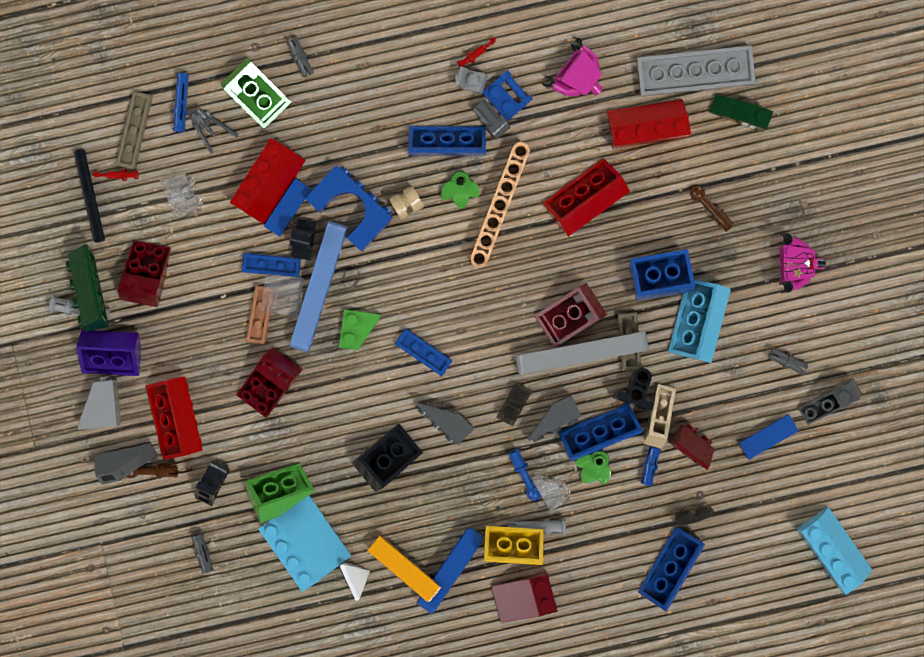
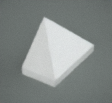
M343 562L340 568L357 601L361 597L370 571Z

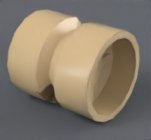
M413 186L403 190L402 195L396 194L389 199L401 220L410 216L411 211L417 212L424 208Z

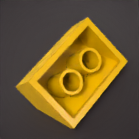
M486 526L484 561L543 565L544 529Z

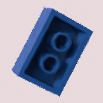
M688 249L630 259L629 268L636 301L693 292L695 288Z

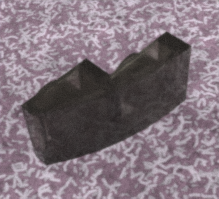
M515 382L496 418L513 426L532 390Z
M709 505L699 506L695 510V514H692L688 509L686 511L682 509L674 515L673 522L676 525L692 524L710 517L715 512Z

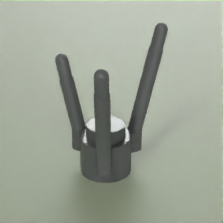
M198 109L190 117L194 123L193 127L197 130L211 154L213 150L201 130L205 128L212 136L216 135L209 127L210 120L233 136L238 137L236 132L213 117L208 111L205 113L202 109Z

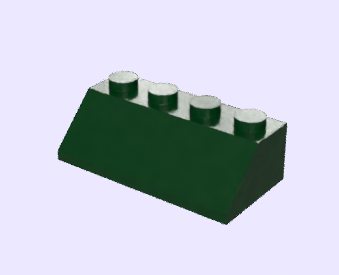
M85 244L68 254L69 261H66L68 272L72 273L73 279H70L72 291L75 290L76 297L73 298L75 308H79L80 315L77 316L79 327H83L88 332L109 327L95 256L89 246Z

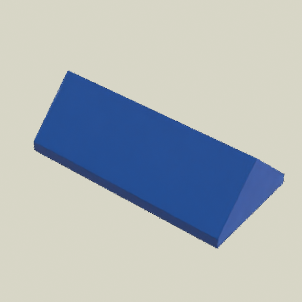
M409 126L408 154L409 156H485V126Z
M625 404L561 430L558 433L569 460L573 461L640 434L643 430L630 404Z
M676 526L638 593L667 612L703 550L705 543Z

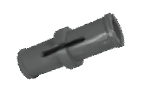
M293 38L295 46L291 40L287 41V45L294 56L293 61L297 63L302 77H308L307 72L309 76L314 73L307 60L308 55L303 51L298 38Z
M772 348L770 352L776 354L777 357L769 353L768 359L782 364L785 369L790 368L801 375L805 374L806 371L800 369L799 366L807 370L808 364L793 358L794 356L791 354L787 355L776 348Z
M203 533L191 537L196 550L195 557L199 560L202 574L214 570L209 556L210 549H207Z

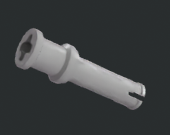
M57 295L52 296L49 305L50 312L59 311L64 312L66 315H72V313L80 315L79 308H75L73 299L69 298L67 300L57 298ZM106 309L108 319L110 316V309Z
M546 519L540 522L508 521V527L544 529V535L546 536L550 534L566 536V519H562V521Z

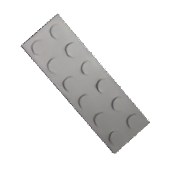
M752 46L638 57L636 59L640 97L756 84Z

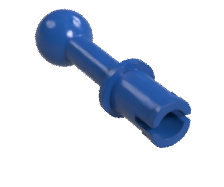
M519 449L510 451L508 455L515 467L514 471L520 473L527 487L526 495L528 499L532 501L538 500L541 497V489L533 484L526 470L528 463H525Z

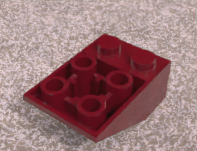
M133 240L118 286L120 300L158 307L163 292L171 247Z
M271 347L262 356L236 396L267 418L303 369L274 347Z

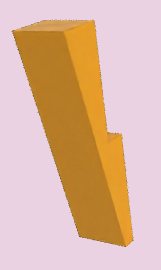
M379 536L368 549L371 555L427 602H430L441 589L432 578L405 557L384 537Z

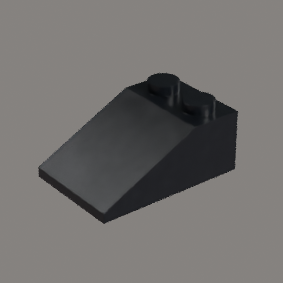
M398 423L351 463L371 488L377 492L388 485L423 452Z

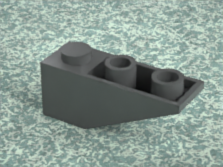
M852 377L798 409L809 425L858 401L862 392Z
M566 396L552 403L528 435L529 441L537 442L544 438L543 434L548 432L554 434L561 430L560 426L565 424L570 426L579 421L578 418L581 417V414L572 396Z
M420 402L417 404L419 407L417 411L424 418L430 417L433 420L431 424L438 431L442 429L447 434L445 438L451 444L457 443L459 445L475 429L461 414Z
M152 444L123 448L115 452H104L101 455L95 456V476L102 485L121 481L157 456V453Z

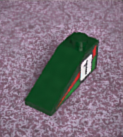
M717 94L709 110L711 114L759 132L767 130L774 112L755 104Z

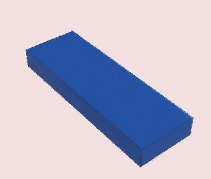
M294 179L264 227L281 237L312 189Z
M243 254V273L300 278L301 259Z
M406 328L395 343L396 346L440 376H443L452 362L450 358Z
M787 414L739 442V445L747 459L750 460L799 430L790 415Z

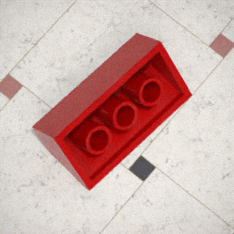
M683 99L607 111L612 149L687 138L691 135L689 116Z
M270 138L229 203L265 225L304 165L305 160Z
M603 158L542 202V204L558 226L569 237L628 194L630 190L623 177Z
M183 376L146 385L163 460L203 451L186 377Z

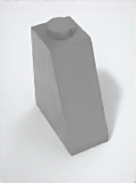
M100 377L99 381L93 382L78 424V430L121 425L117 380H111V377Z

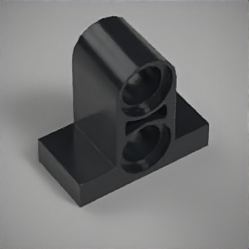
M297 220L296 228L292 229L290 245L292 246L291 257L305 260L311 259L317 227L316 222Z
M646 368L635 370L631 375L626 392L615 391L613 399L646 411H652L654 403L645 400L652 379L651 372ZM639 372L644 373L646 377L644 382L638 380L637 375ZM633 390H636L639 393V399L637 401L633 400L631 397V393Z
M212 460L195 488V499L213 506L230 468Z

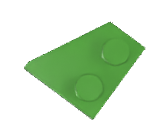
M344 310L339 348L359 350L381 318V315Z

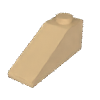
M657 384L653 399L654 406L652 411H650L643 444L663 448L666 443L676 388Z

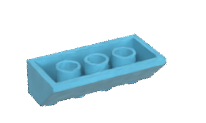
M694 280L695 288L693 292L683 293L668 352L712 363L731 289L719 284Z
M826 507L797 528L838 589L845 595L860 586L871 573L872 568L829 507Z

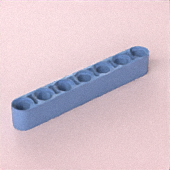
M331 221L327 224L291 339V348L307 353L310 351L345 240L347 226Z

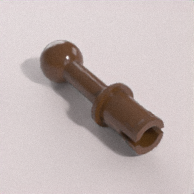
M694 186L690 190V197L694 201H700L713 215L712 221L715 220L725 232L734 226V223L723 212L724 210L721 209L719 211L705 196V190L701 186Z
M157 464L156 467H139L126 477L132 479L137 475H156L157 479L162 477L177 478L179 470H176L178 469L177 465L162 466V464Z

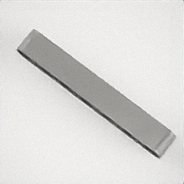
M646 331L516 355L515 358L518 374L520 375L649 350Z

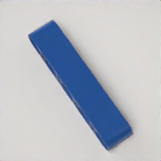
M469 526L432 578L441 589L430 602H427L420 596L416 604L430 614H433L485 537Z

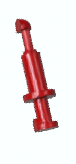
M490 38V42L485 46L481 45L473 52L465 53L466 58L457 61L458 66L464 67L469 62L474 64L475 59L486 52V48L493 45L496 39Z
M127 169L108 171L107 173L96 171L93 173V176L96 178L107 177L108 179L127 181L128 178L138 180L139 172L138 170L127 172Z

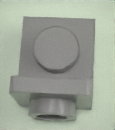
M461 66L456 74L455 81L456 85L463 90L482 94L488 76Z

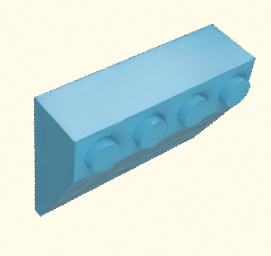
M310 495L281 516L267 521L258 528L302 592L352 556Z

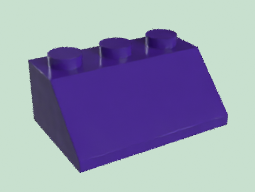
M81 330L76 347L82 373L139 376L141 359L139 333L86 332Z

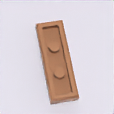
M255 285L246 342L266 344L275 288Z

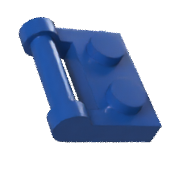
M509 70L504 72L482 93L507 122L533 100L511 77L512 74ZM506 82L522 100L519 104L503 88L502 83Z

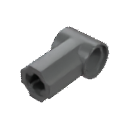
M486 99L473 109L485 124L486 130L495 140L511 128L502 115H498Z

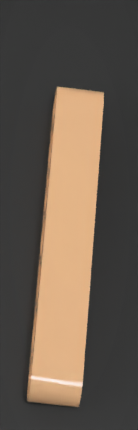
M523 142L516 143L512 148L472 252L471 263L476 268H483L488 262L530 150L528 145ZM518 147H522L525 149L526 154L522 157L517 156L515 150ZM516 165L519 168V172L515 175L510 174L508 171L509 166ZM502 184H511L512 190L508 193L504 192L501 188ZM499 200L505 203V208L501 211L497 210L494 206L495 202ZM489 219H496L498 227L490 228L487 224ZM484 236L490 237L491 245L483 246L481 238ZM482 254L485 258L484 263L476 264L474 256Z

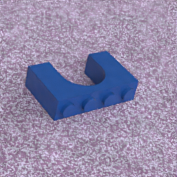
M336 165L309 193L305 200L321 213L341 194H354L358 196L364 203L365 216L361 224L347 239L363 252L393 220V217L390 216L393 212L385 205L381 207L377 203L379 199L371 192L367 194L363 190L365 186L357 179L353 181L349 177L351 173L343 166L339 168Z

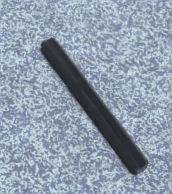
M83 149L75 150V160L93 239L96 243L105 241L86 152Z

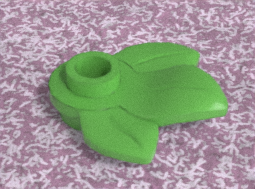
M456 171L452 175L451 181L443 185L441 197L442 200L453 198L455 205L463 209L468 204L470 197H479V187L470 180L466 172ZM462 177L464 182L458 184L457 178Z
M598 450L576 460L575 464L583 468L581 471L583 483H592L598 479L605 485L609 481L611 469L608 466L609 456L606 452ZM601 458L603 462L598 463L596 459Z

